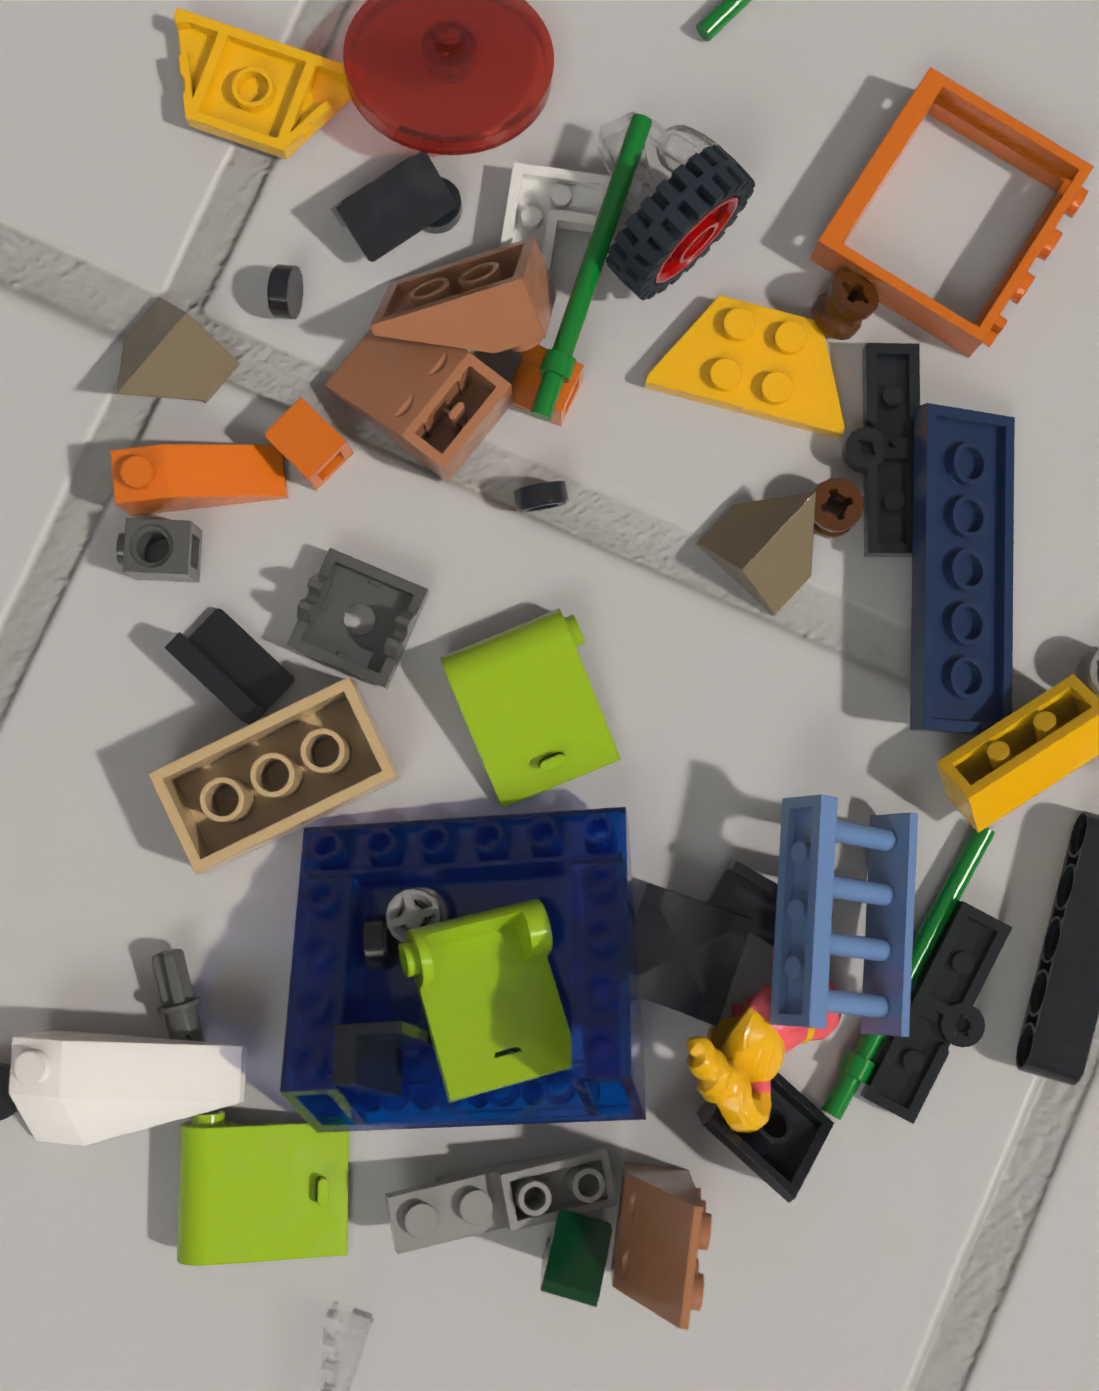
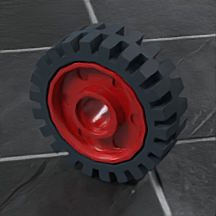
M719 145L708 146L700 154L695 153L689 157L685 166L680 164L673 170L671 178L668 180L664 179L655 187L656 192L651 197L647 196L639 205L641 209L638 212L631 214L625 222L627 227L618 232L614 239L616 242L608 250L609 255L606 257L608 267L641 300L651 299L656 293L660 294L666 290L669 284L673 285L678 281L684 271L688 272L700 256L703 258L711 250L709 247L714 242H718L725 234L724 230L735 222L738 218L737 214L747 205V200L754 192V180Z

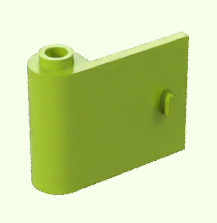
M560 608L440 657L448 681L502 808L621 760L577 650V647L585 644L580 627L574 614L564 618ZM556 752H562V753H560V754H557V755H555V756H552V757H550V758H547V759H545V760L539 762V761H540L542 758H544V757H547V756H549V755H552V754H554V753H556Z
M537 898L410 929L406 932V942L399 944V958L403 972L407 978L414 976L449 1103L580 1065L547 958L553 946L549 918L542 902ZM510 1049H517V1050L519 1051V1052L508 1051V1052L500 1053V1052L507 1051V1050H510Z
M213 1110L191 1116L190 1121L180 1123L177 1262L189 1266H212L347 1255L349 1121L327 1120L238 1125L235 1121L225 1119V1111ZM319 1177V1180H318V1182H317V1201H316V1199H315L316 1179Z

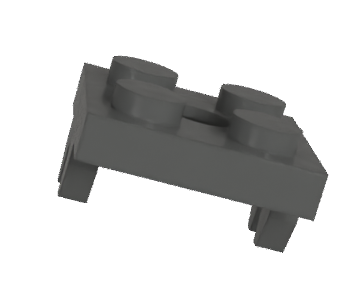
M329 548L319 573H315L309 579L307 584L309 591L306 598L300 600L298 604V621L287 646L388 689L430 592L425 587ZM357 604L370 607L375 614L373 628L364 635L350 633L344 624L347 610Z

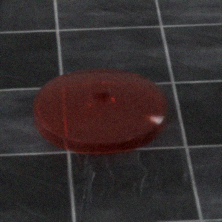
M367 0L353 17L345 35L343 45L344 75L348 93L353 104L362 117L379 133L400 145L417 151L438 155H465L483 152L509 142L524 132L538 118L548 101L552 88L554 49L550 34L543 20L525 0Z

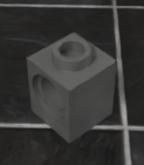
M126 518L125 533H120L117 538L116 556L118 564L123 565L122 572L136 580L199 583L203 531L192 521ZM158 539H167L169 544L167 555L159 562L149 563L147 557L149 546Z

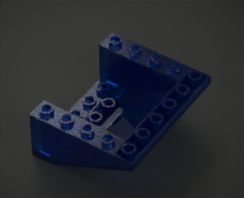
M626 807L304 828L280 1093L317 1133L646 1120L645 1064L638 984L629 824ZM417 887L434 889L443 896L448 905V920L535 898L539 899L547 912L552 931L553 946L547 958L572 1036V1068L449 1103L434 1049L402 1050V1096L379 1097L333 1085L335 1025L402 1021L429 1031L414 976L408 978L405 976L399 958V950L396 965L392 970L373 972L369 970L363 944V930L366 917L386 915L388 904L395 895L404 890ZM397 939V944H398V947H399V944H401V943H403V942H400V941ZM510 1049V1050L503 1051V1052H500V1053H504V1052H508V1051H515V1052H519V1051H518L517 1049Z

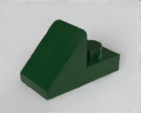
M565 1209L560 1210L552 1237H548L542 1257L540 1291L597 1307L612 1235V1225L607 1221Z

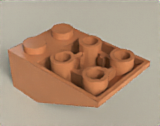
M371 329L324 385L325 388L447 483L450 482L514 402L512 384L469 351L455 347L375 336Z
M624 1161L610 1270L612 1287L677 1328L688 1330L690 1311H700L703 1301L704 1274L699 1273L697 1253L698 1249L708 1250L711 1234V1213H706V1200H701V1188L695 1187L689 1170Z

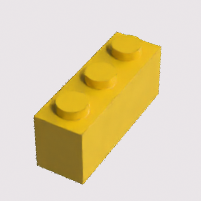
M1072 674L936 762L946 797L978 833L1099 755V698Z

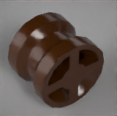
M851 271L839 272L829 282L827 292H823L814 301L811 308L812 318L816 326L831 338L838 340L850 339L861 328L862 320H866L877 309L879 303L878 293L874 286L860 274Z
M830 478L820 483L814 490L816 491L814 533L824 538L840 537L846 534L861 518L864 509L863 496L859 488L851 481L842 478ZM831 496H833V498H834L835 500H838L840 503H845V504L839 505L837 502H835V501L832 500V497H831Z

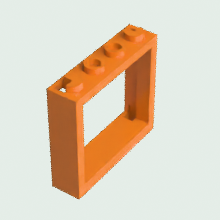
M930 67L819 238L810 260L834 275L842 271H851L865 277L874 286L881 304L965 356L970 357L981 343L990 348L1008 320L1000 315L1009 300L1018 304L1036 277L1028 272L1036 257L1045 261L1060 240L1063 233L1055 227L1064 214L1072 218L1086 199L1085 197L1089 191L1081 186L1094 166ZM928 114L1056 192L973 323L844 245Z

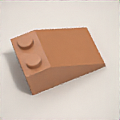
M534 236L390 282L372 319L370 328L375 336L494 354L508 349H512L513 352H523L537 346L542 339L546 338L557 293Z

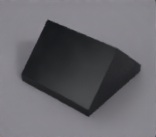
M779 1073L771 1080L772 1107L769 1120L759 1130L750 1133L733 1131L724 1119L717 1104L705 1101L696 1112L702 1125L788 1203L794 1200L828 1137L834 1122Z

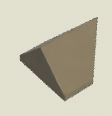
M158 297L124 337L116 394L198 400L207 403L240 364L187 312Z
M816 491L734 504L696 544L773 616L811 577Z

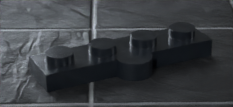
M866 343L862 349L863 427L851 433L844 443L842 450L843 459L847 466L855 472L863 473L864 557H912L914 408L920 406L919 343Z
M964 901L958 902L911 993L909 1037L889 1036L876 1062L877 1066L867 1084H865L860 1094L861 1096L914 1124L949 1055L948 1048L950 1044L961 1048L971 1047L982 1038L985 1030L984 1017L973 1005L1013 927Z

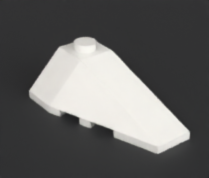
M44 1030L13 1036L9 1095L36 1141L86 1146L244 1102L247 1045L61 1030Z

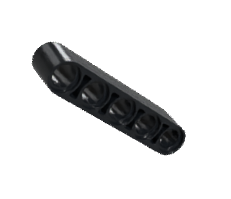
M1087 811L1080 813L1072 829L1016 1051V1066L1019 1071L1069 1085H1076L1084 1073L1099 1016V815Z

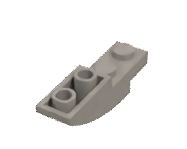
M606 1148L552 1154L465 1170L436 1177V1182L385 1193L393 1243L397 1254L506 1227L510 1231H515L556 1221L559 1211L564 1209L584 1214L618 1205Z

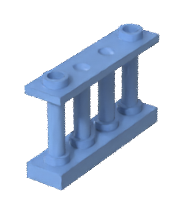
M819 794L782 798L770 1025L826 1029L827 1012L861 1016V1034L909 1037L918 814L908 812L871 815L870 826L837 820V797ZM836 842L869 848L868 881L834 876ZM833 898L867 903L865 937L831 932ZM830 955L864 959L862 993L828 989Z

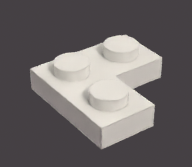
M513 162L500 247L535 236L550 275L557 228L592 233L611 176Z

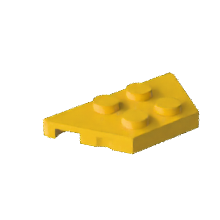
M176 8L174 13L181 53L178 54L180 74L184 80L185 89L183 92L185 118L190 127L287 160L361 92L367 83L366 74L363 70L180 8Z
M722 295L716 298L650 371L645 383V388L837 439H840L843 435L845 428L825 335L816 326L814 320Z

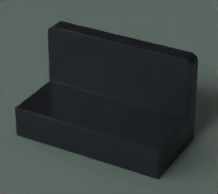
M421 150L330 209L340 225L347 227L366 259L374 262L456 208V201L426 151Z
M216 609L190 637L179 632L164 647L231 712L247 724L258 721L295 680L291 673L222 609Z
M730 859L706 903L752 918L753 922L749 932L774 946L778 884L744 864Z
M402 1021L335 1025L333 1085L379 1097L402 1096V1050L434 1049L429 1031Z

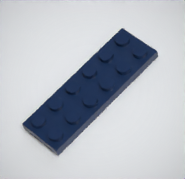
M926 403L914 408L910 730L979 735L1012 714L1015 417Z

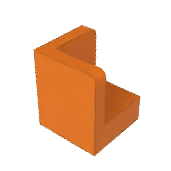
M537 345L521 352L522 361L511 382L514 401L512 405L528 412L531 411L542 379L539 368L547 348ZM576 362L569 383H563L550 422L559 426L562 425L583 381L584 365Z
M301 397L265 433L266 439L295 466L300 475L316 491L353 455L347 441Z

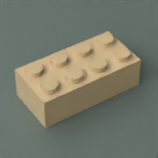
M350 677L336 682L148 774L195 874L210 873L403 779L357 682Z

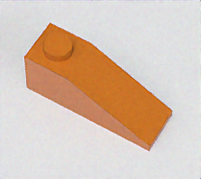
M161 444L110 450L115 504L131 516L288 498L284 456L273 445Z

